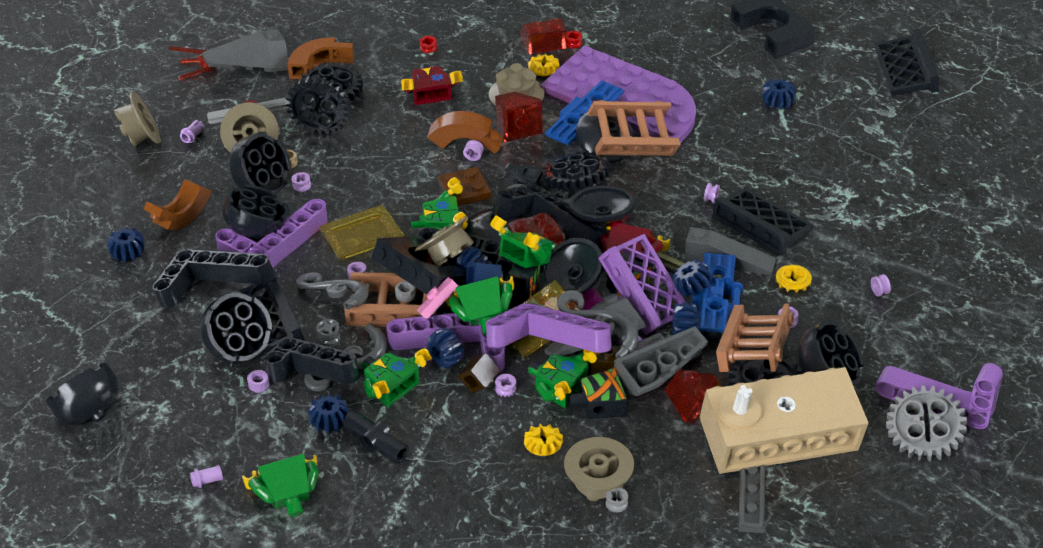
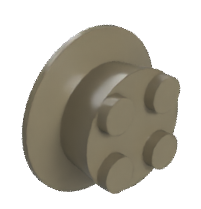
M515 63L496 74V83L489 90V99L495 107L501 110L523 112L535 108L544 99V88L540 87L541 84L536 81V74L533 71L522 67L519 63Z
M131 92V104L114 110L115 115L122 123L119 125L124 136L129 135L133 146H137L148 137L156 144H159L161 142L160 133L152 114L140 96L135 92Z
M252 102L241 103L231 108L224 116L220 127L222 142L230 153L235 144L246 136L264 132L277 140L279 134L278 123L272 112L265 106Z
M467 215L450 226H445L437 231L430 239L414 249L415 252L427 249L436 266H440L447 259L458 255L474 243L470 236L461 228L468 218Z
M591 437L577 442L568 450L564 460V468L567 476L575 484L576 488L588 500L597 501L606 498V492L618 487L623 488V484L629 480L633 473L634 459L629 449L622 443L606 437Z

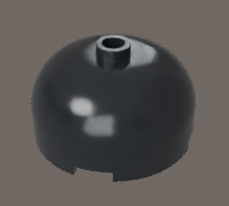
M260 132L246 136L235 144L229 157V171L232 180L238 188H243L244 184L260 187L267 185L269 180L280 178L279 186L270 190L276 194L288 183L284 180L287 178L288 170H291L290 159L286 148L279 139L275 140L267 135V133Z
M244 184L243 188L232 186L228 189L222 206V214L225 223L233 232L250 240L260 241L266 235L273 232L276 233L278 229L280 230L284 226L290 209L286 202L282 204L276 199L277 194L258 186Z
M241 292L229 293L214 300L204 311L200 323V334L206 349L214 357L227 363H242L259 356L268 346L270 330H272L271 318L265 306L258 299L241 294ZM256 341L253 350H256L254 353H247L243 356L234 355V352L241 350L244 345Z
M832 320L822 321L803 334L797 351L798 362L803 374L806 372L825 371L829 368L838 369L846 367L853 386L862 380L860 368L864 366L861 351L853 336L849 332L845 334L838 327V322Z
M101 363L99 365L100 369L96 371L91 368L83 371L60 386L57 392L58 395L55 398L53 396L47 398L46 404L59 421L68 425H81L90 420L97 422L106 416L105 411L114 404L119 394L118 379L108 363Z

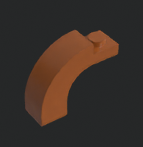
M328 37L302 44L289 57L287 63L289 79L302 78V74H307V69L313 70V66L317 67L321 63L338 62L353 64V43L336 42L335 37Z
M455 111L442 115L430 126L427 138L442 149L455 139L469 138L480 142L485 148L495 154L500 150L503 136L490 128L492 120L474 112Z
M184 179L177 196L171 203L166 206H158L146 202L143 210L151 213L152 222L168 230H179L186 227L201 213L212 191Z

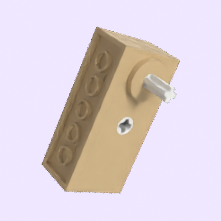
M846 367L838 369L829 368L825 371L806 372L794 376L785 375L780 378L761 379L757 382L737 383L726 387H713L706 390L700 413V420L719 474L740 471L742 468L746 470L748 467L769 466L857 451L868 426V420Z

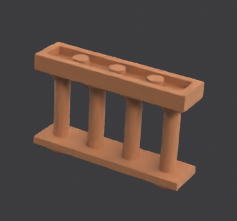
M594 101L587 114L588 116H598L602 137L595 147L596 155L673 156L681 144L679 138L668 136L664 120L666 113L671 107V102ZM607 116H617L622 137L611 136ZM626 117H637L641 137L630 136ZM645 117H656L660 137L649 136Z
M351 272V280L359 281L364 285L369 283L368 292H379L377 304L363 303L359 307H353L350 310L345 309L346 326H366L371 323L375 327H387V324L395 319L422 317L417 311L421 305H409V302L401 301L400 305L386 304L388 292H395L396 285L405 281L395 273ZM415 287L416 293H423V304L428 299L426 297L427 294Z
M784 304L780 315L748 316L744 312V305H734L716 350L719 372H729L731 364L735 360H769L771 371H776L778 363L782 362V351L790 327L794 326V314L790 312L789 304ZM777 324V326L772 327H748V325ZM744 336H773L772 338L744 339ZM740 348H769L768 350L739 351Z

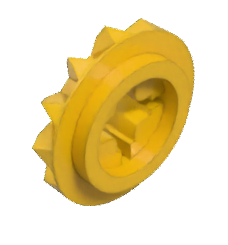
M545 53L544 55L538 54L537 57H531V61L528 62V68L538 76H549L560 68L559 60L554 58L553 55L547 56Z
M786 265L781 267L776 273V283H779L780 288H786L787 292L794 290L797 293L799 289L805 291L811 285V273L802 266Z
M541 424L538 427L531 426L529 432H525L524 445L529 452L535 455H552L562 446L563 435L560 434L558 428H552L550 424L548 426H542ZM540 436H545L547 439L546 444H544Z

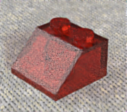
M562 18L524 24L520 28V34L529 54L566 48V27Z
M518 92L495 96L496 129L503 136V142L543 133L541 99Z

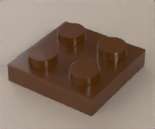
M478 166L438 176V183L443 192L446 189H450L447 184L451 178L456 177L460 181V185L463 187L460 194H453L456 196L457 206L491 198V190Z

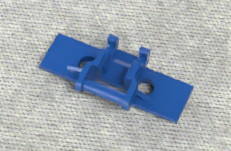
M601 80L583 98L576 96L560 111L559 120L545 132V135L570 145L577 138V123L588 112L593 100L599 99L616 102L625 93V90Z
M704 253V263L710 270L712 281L709 283L710 287L704 288L703 293H697L691 300V304L696 305V307L699 306L697 325L699 331L724 333L734 305H740V294L743 292V285L740 282H733L735 255ZM720 274L724 277L714 278L713 275ZM723 295H731V303H728L727 299H723Z

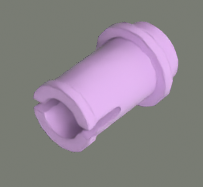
M195 120L188 128L181 130L180 138L183 142L192 143L195 141V137L204 130V125L201 121L198 123L199 120Z
M219 465L199 471L194 469V472L190 473L193 487L198 486V488H202L204 484L223 480Z

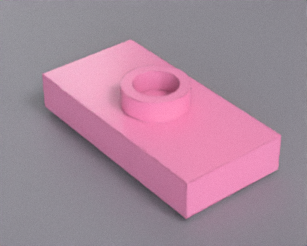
M448 277L438 288L434 287L426 296L428 299L417 311L425 319H428L456 290L455 287L458 285Z

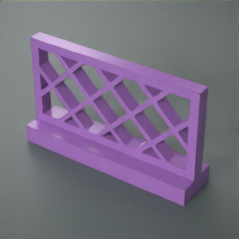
M645 234L617 247L609 248L598 258L620 295L629 300L643 320L645 327L642 328L645 336L672 321V301L678 304L686 303L680 292L676 290L672 278ZM640 242L645 249L644 254L635 251L637 243ZM620 251L629 254L628 262L623 259L619 253ZM634 256L643 260L642 267L633 264ZM648 262L655 265L656 273L647 270ZM632 270L641 273L640 281L635 279ZM646 276L655 279L654 287L645 283ZM660 281L666 283L668 292L659 289ZM644 289L653 293L652 301L646 297L643 292ZM658 295L667 298L666 306L657 303ZM655 309L665 312L663 320H660Z

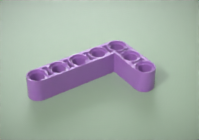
M321 199L310 200L292 214L280 230L278 229L276 233L273 232L266 235L258 243L233 232L231 229H221L215 235L217 249L223 252L265 254L269 257L272 267H275L327 224L326 203Z
M535 304L518 305L486 321L487 345L493 348L504 347L530 334L597 353L611 350L610 324Z
M455 313L432 315L428 319H425L423 316L395 319L387 324V339L391 349L404 350L426 347L428 344L427 338L434 331L445 327L446 329H451L454 335L457 334L459 341L462 343L480 341L482 354L486 353L493 359L496 366L500 369L499 372L505 368V347H489L487 345V335H483L481 325L471 326L470 322L463 321Z
M988 363L983 365L971 393L893 366H886L875 384V390L879 395L895 401L896 396L903 399L904 390L912 394V387H915L918 392L921 391L922 385L925 386L926 391H930L932 386H935V392L937 393L944 389L945 397L952 393V402L959 400L960 407L958 409H965L963 417L967 418L966 425L977 429H984L988 426L996 408L1003 372L995 364ZM923 404V410L928 412L927 405ZM940 409L933 410L936 414L943 413Z

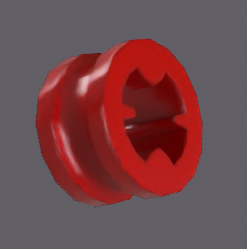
M569 31L565 34V45L568 48L575 49L582 46V34L580 32Z
M433 36L422 37L420 39V50L424 53L435 52L437 50V39Z

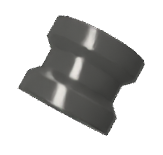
M324 319L317 324L316 329L320 345L335 347L340 343V328L336 320Z

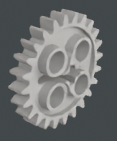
M922 385L921 391L918 392L915 387H912V394L904 390L903 399L896 396V404H890L891 412H887V420L889 421L886 422V428L890 429L888 437H894V446L901 444V453L909 450V458L915 453L918 454V461H921L923 455L927 456L929 462H931L932 455H936L941 460L942 452L950 456V447L957 450L958 442L963 443L964 436L962 434H966L967 427L964 426L967 424V418L963 417L965 409H958L960 407L959 400L952 402V393L945 397L944 389L937 393L935 392V386H932L930 391H926L925 386ZM923 404L927 405L930 442H927L925 437ZM940 409L943 413L936 414L933 410ZM915 410L918 414L910 415L908 411ZM942 431L945 433V435L938 436L935 434V432ZM912 432H917L921 436L912 437L909 434Z

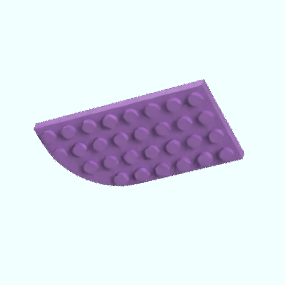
M583 46L540 85V87L544 88V93L568 103L576 96L583 98L601 80L625 90V93L616 102H671V107L666 113L664 120L668 136L679 138L680 143L688 136L695 124V102L689 92L676 83V81L587 46ZM626 117L633 130L640 132L637 117ZM645 117L649 136L660 137L656 117Z

